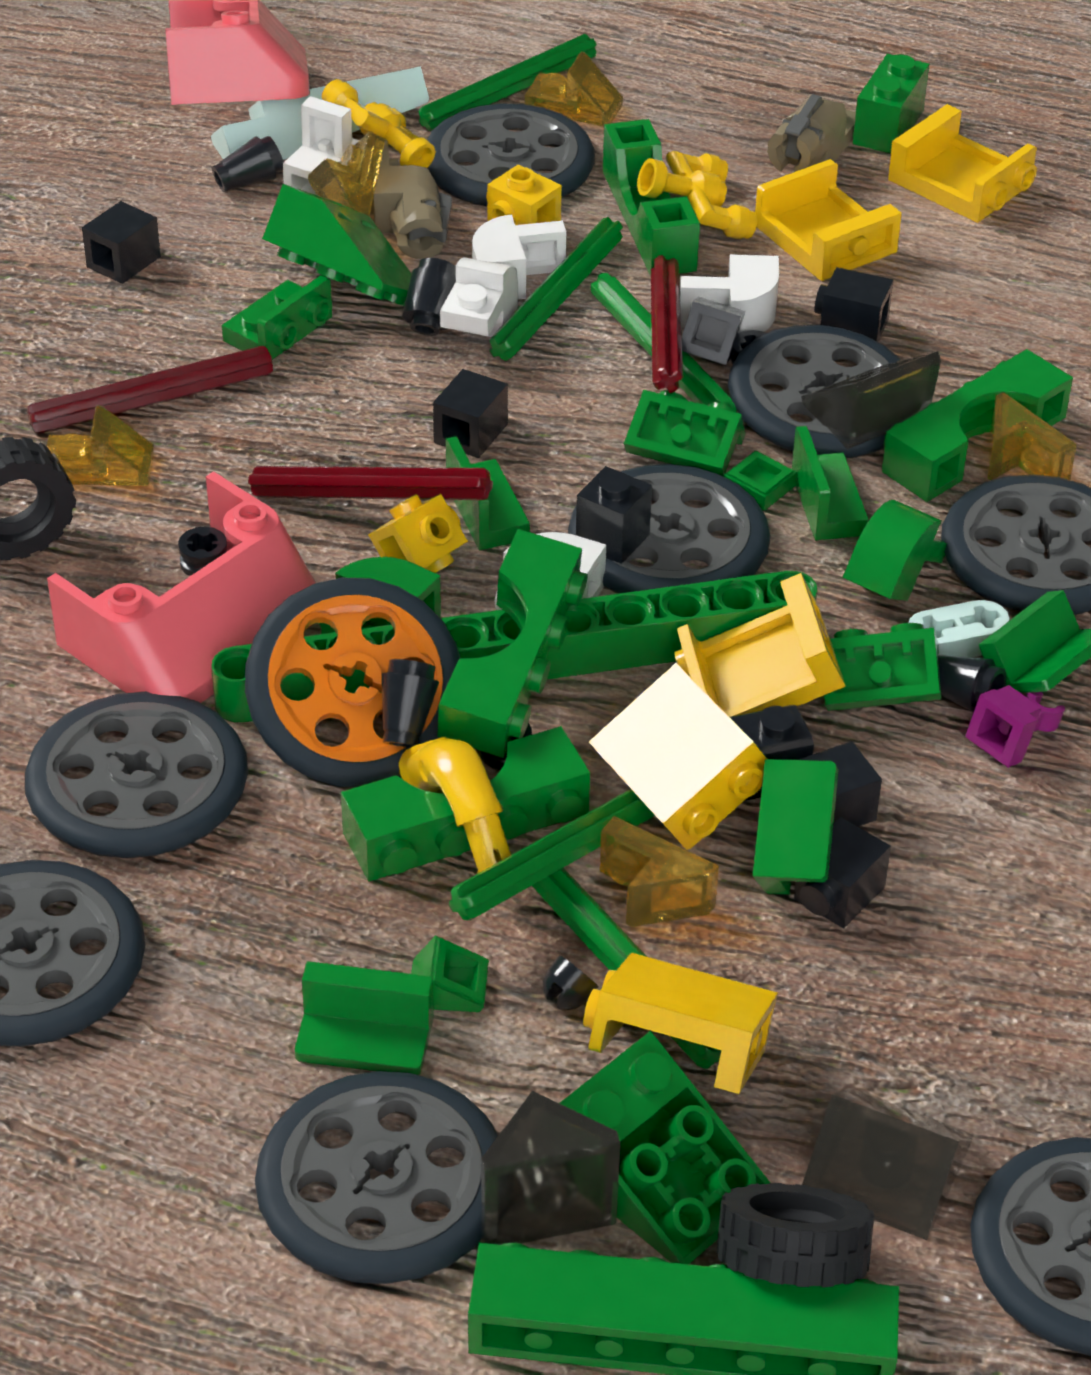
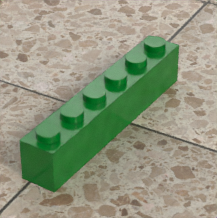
M479 1243L468 1310V1353L667 1375H895L898 1355L899 1286L877 1284L868 1279H856L854 1283L846 1285L837 1284L834 1287H797L796 1285H781L770 1283L763 1279H754L745 1276L744 1273L739 1271H733L725 1264L700 1266L671 1263L657 1257L632 1259L598 1255L588 1250L564 1252L529 1248L519 1243H505L502 1245Z

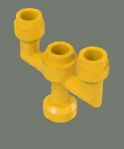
M335 79L326 85L322 92V100L350 108L351 119L360 127L361 132L369 140H387L388 144L400 153V166L415 165L428 168L431 165L436 153L435 147L425 138H419L407 129L406 118L397 109L383 103L377 104L376 102L369 103L363 107L358 102L357 90L340 79Z
M677 151L668 152L666 154V162L672 173H668L663 161L649 158L643 163L637 181L640 195L657 198L665 191L684 197L687 196L701 225L722 229L725 236L738 240L742 238L749 239L755 233L757 214L754 211L736 204L728 208L721 207L727 194L725 180L728 174V164L725 160L720 159L719 156L704 153L696 157Z

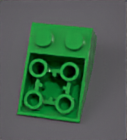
M282 184L262 237L263 240L279 246L277 256L302 266L305 264L316 269V273L343 283L345 281L356 286V290L380 300L384 298L405 306L412 273L370 216L333 200Z
M651 1031L530 1126L531 1130L571 1181L671 1263L690 1264L718 1239L721 1200L725 1193H730L731 1189L736 1187L742 1188L750 1184L761 1185L771 1183Z

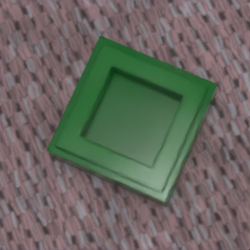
M755 450L725 473L723 477L740 485L755 498L762 511H765L796 486L797 472Z

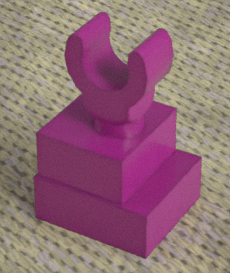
M1010 685L998 690L993 689L980 694L965 737L1009 768L1023 761L1034 731L1051 732L1059 727L1065 707L1059 705L1055 708H1047L1040 705L1044 692H1029L1027 697H1025Z

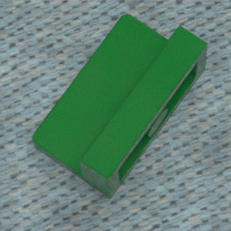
M796 427L792 470L797 472L796 488L815 541L859 537L869 519L844 452L817 455L808 427Z
M446 438V468H485L490 471L491 481H493V489L486 500H454L479 551L511 544L517 529L530 532V522L497 460L492 459L471 464L458 438Z
M1064 590L1049 591L983 640L978 646L984 658L993 659L997 667L1005 669L1006 686L1010 685L1020 693L1045 692L1052 689L1091 658V629L1079 628Z
M765 759L753 878L766 893L790 894L791 881L822 883L828 879L839 772L834 762Z
M306 962L302 977L304 1015L294 1048L297 1061L376 1072L421 1074L434 1019L432 976Z

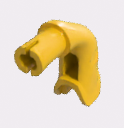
M442 737L415 745L402 754L398 766L401 778L404 781L425 791L444 793L454 813L457 827L464 826L478 869L477 874L511 856L498 816L499 813L503 812L502 806L496 797L479 755L470 744L461 740Z

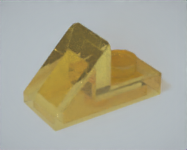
M580 52L569 69L567 78L558 73H539L525 94V105L543 107L561 113L574 121L604 127V124H611L623 105V96L585 52Z
M368 132L355 145L350 144L346 148L340 163L332 159H324L308 174L309 183L316 195L333 200L370 216L386 139Z
M1002 392L996 395L989 438L987 479L993 480L1019 466L1029 475L1053 476L1071 480L1077 444L1006 393Z
M96 405L91 436L78 434L48 436L46 446L52 454L56 455L72 485L149 486L154 458V445L100 405Z
M615 816L601 830L600 872L611 877L615 882L628 886L627 926L636 927L709 915L716 907L719 865Z

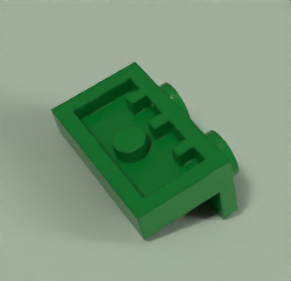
M320 275L302 287L287 279L222 324L223 341L241 351L265 346L273 360L332 318L331 280Z
M643 389L624 441L626 453L673 465L696 467L724 476L735 445H742L745 438L742 414L737 413L733 408L722 403L714 402L704 405L688 401L684 396L676 392L669 393L668 390L656 393Z
M902 623L892 626L890 632L868 634L867 631L862 629H846L836 632L834 638L830 639L845 687L824 695L825 706L828 711L942 699L938 664L939 645L934 627L924 628V625L920 623Z

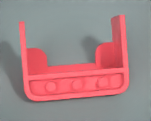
M168 0L171 28H166L165 31L171 105L297 99L310 94L305 48L260 0Z
M214 471L206 476L210 527L221 531L225 535L227 552L158 597L145 587L131 583H122L92 598L57 573L47 578L57 645L125 693L146 691L157 695L181 696L202 703L214 694L211 666L215 655L225 648L252 644L255 635L271 612L289 596L316 583L275 510Z

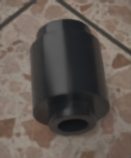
M423 258L419 261L418 268L412 271L402 317L410 323V328L413 331L423 335L434 336L438 335L439 331L449 329L440 327V310L456 283V266L438 258Z

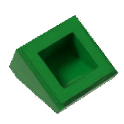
M435 935L416 955L411 969V974L433 977L434 1010L480 1012L484 1008L489 959Z

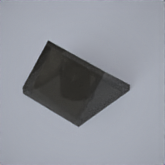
M936 351L883 364L803 395L801 398L804 406L849 449L886 434L895 424L907 420L932 403L941 365L940 355Z
M848 1088L831 1096L802 1185L825 1188L839 1194L852 1196L853 1199L867 1204L869 1210H873L874 1220L928 1240L971 1145L973 1133Z
M532 1091L481 1158L482 1243L497 1245L505 1243L522 1244L616 1224L620 1140L617 1131Z

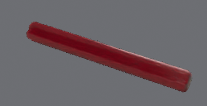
M660 255L654 259V267L651 269L652 382L657 390L666 388L669 393H672L679 389V380L683 378L680 275L678 261L675 258L666 260L663 255Z
M258 346L32 403L27 407L28 420L34 433L40 434L270 375L273 372V361L268 349L265 346Z
M256 466L248 477V484L251 485V491L254 496L272 498L408 499L417 494L420 500H429L442 494L444 500H486L493 489L490 471L485 468Z

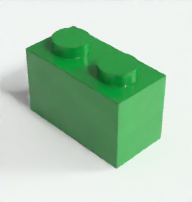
M886 54L857 97L853 145L891 154L892 141L911 129L924 111L929 63L916 61L908 55Z

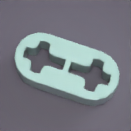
M976 600L921 611L914 614L910 618L909 623H920L924 625V628L934 627L939 645L938 655L976 657L982 655L978 644L1006 624L1010 618L1008 612L1001 605L991 601Z

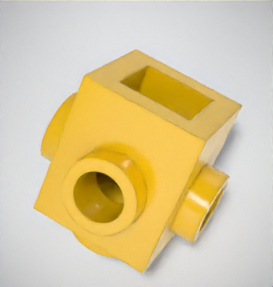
M518 164L487 184V222L494 218L511 214L515 225L561 221L562 185L535 173L533 170Z
M417 494L406 499L389 510L393 517L391 521L368 534L380 557L406 560L434 573L453 563L455 560L450 552L468 542L461 530L458 515L453 508L447 505L442 494L424 502H421Z

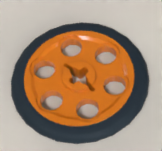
M342 577L315 583L289 596L268 615L253 639L246 661L245 694L251 718L264 742L285 764L317 781L338 787H359L395 775L401 778L398 766L402 754L409 749L408 747L383 743V739L376 734L373 728L374 720L383 714L382 693H380L382 692L381 673H387L389 660H412L436 667L434 680L439 681V685L422 734L419 736V745L439 738L437 737L439 702L457 665L460 654L457 644L443 620L423 600L399 586L375 579ZM371 618H383L390 622L394 628L395 635L386 644H372L362 634L361 628L363 624ZM315 623L328 624L335 630L337 641L331 648L326 650L314 649L304 639L305 630ZM355 669L365 673L364 683L370 687L368 689L359 686L354 694L345 690L346 680L340 676L341 674L351 676ZM302 673L308 676L314 685L313 693L307 699L301 701L287 698L282 693L280 687L282 680L287 675ZM328 718L339 719L348 728V738L339 746L331 747L324 745L315 734V728L319 722Z

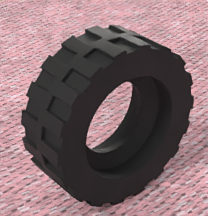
M5 437L0 441V486L14 480L27 479L37 488V498L28 508L14 516L0 518L1 560H11V558L16 557L23 559L30 557V554L40 550L41 552L48 548V544L61 537L66 525H70L73 518L72 510L76 508V498L72 493L75 491L60 461L54 453L50 452L46 445L41 442L39 444L34 443L30 438L14 439L13 437Z
M782 1183L750 1184L747 1187H736L731 1189L730 1193H725L722 1196L717 1243L718 1259L721 1263H726L727 1267L735 1272L739 1271L744 1273L745 1276L767 1280L775 1284H790L797 1287H834L837 1284L846 1285L854 1283V1280L863 1279L866 1273L869 1272L874 1212L868 1209L867 1204L853 1199L852 1196L839 1194L825 1188Z

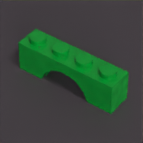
M643 119L604 124L603 174L650 277L651 269L654 267V259L660 255H663L666 260L675 258L679 264V274L696 272L698 266L700 222L687 196L670 198L669 192L663 191L657 198H649L640 195L638 192V175L643 163L649 158L663 161L661 142L650 120Z
M1028 349L1007 361L1000 362L992 370L973 381L966 382L958 390L939 401L929 404L924 410L903 422L895 424L888 430L884 439L882 473L925 502H929L963 481L969 438L988 432H1009L1033 438L1066 418L1073 377Z
M517 529L499 569L496 605L512 617L521 633L508 647L495 654L480 658H459L439 702L437 737L461 740L470 744L474 749L504 758L507 751V742L511 741L512 737L518 739L523 737L532 710V706L528 705L527 702L532 692L541 694L551 666V661L546 659L551 647L558 650L561 648L570 619L568 616H565L569 604L574 606L580 604L586 588L588 574L580 572L582 548Z
M562 726L507 742V757L504 766L490 780L503 809V812L499 813L498 816L506 840L557 823L571 821L589 812L590 771ZM397 775L341 792L343 834L368 882L393 874H401L409 869L444 858L455 857L471 850L464 826L457 827L454 813L444 793H434L419 789Z

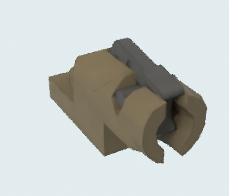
M815 94L808 95L797 110L783 120L780 127L768 141L767 153L771 163L780 172L789 163L796 165L794 167V172L829 159L835 162L853 140L856 112L846 110L843 103Z
M387 140L369 141L370 183L374 223L381 233H394L400 251L407 256L423 259L438 255L443 247V242L447 240L452 197L438 192L436 182L426 167L415 165L399 166L398 158L389 159Z

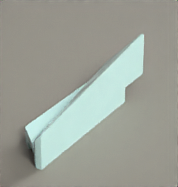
M421 66L347 81L348 84L357 90L358 102L363 107L372 102L377 104L383 103L397 109L400 113H404L429 101ZM326 86L310 89V94L302 98L257 101L248 109L251 120L221 126L211 135L214 147L224 159L253 137L257 136L262 139L270 136L277 145L282 159L289 158L302 146L301 104L310 96L322 100V92ZM352 120L353 133L360 130V127Z

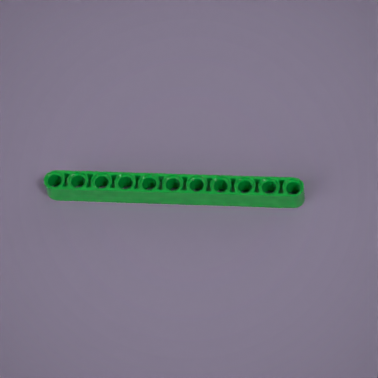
M781 571L583 598L578 606L569 604L565 616H568L570 619L564 642L559 650L551 647L546 658L551 661L547 680L677 662L674 652L682 649L677 628L688 624L698 641H705L787 606L781 581L801 573L816 601L817 584L812 577L805 573ZM504 610L441 618L457 644L460 658H480L495 654L508 647L521 633L516 622ZM392 625L361 629L365 639L376 645L386 644L395 635ZM334 632L305 636L304 639L310 647L317 650H326L336 643L337 634ZM252 644L225 648L218 652L212 660L211 669L215 709L223 719L234 723L253 721L245 694V668ZM355 669L351 676L343 674L340 676L346 680L345 690L355 694L359 686L368 689L370 687L364 683L365 673L361 670ZM302 673L289 674L280 684L282 693L294 701L305 700L314 691L313 682Z

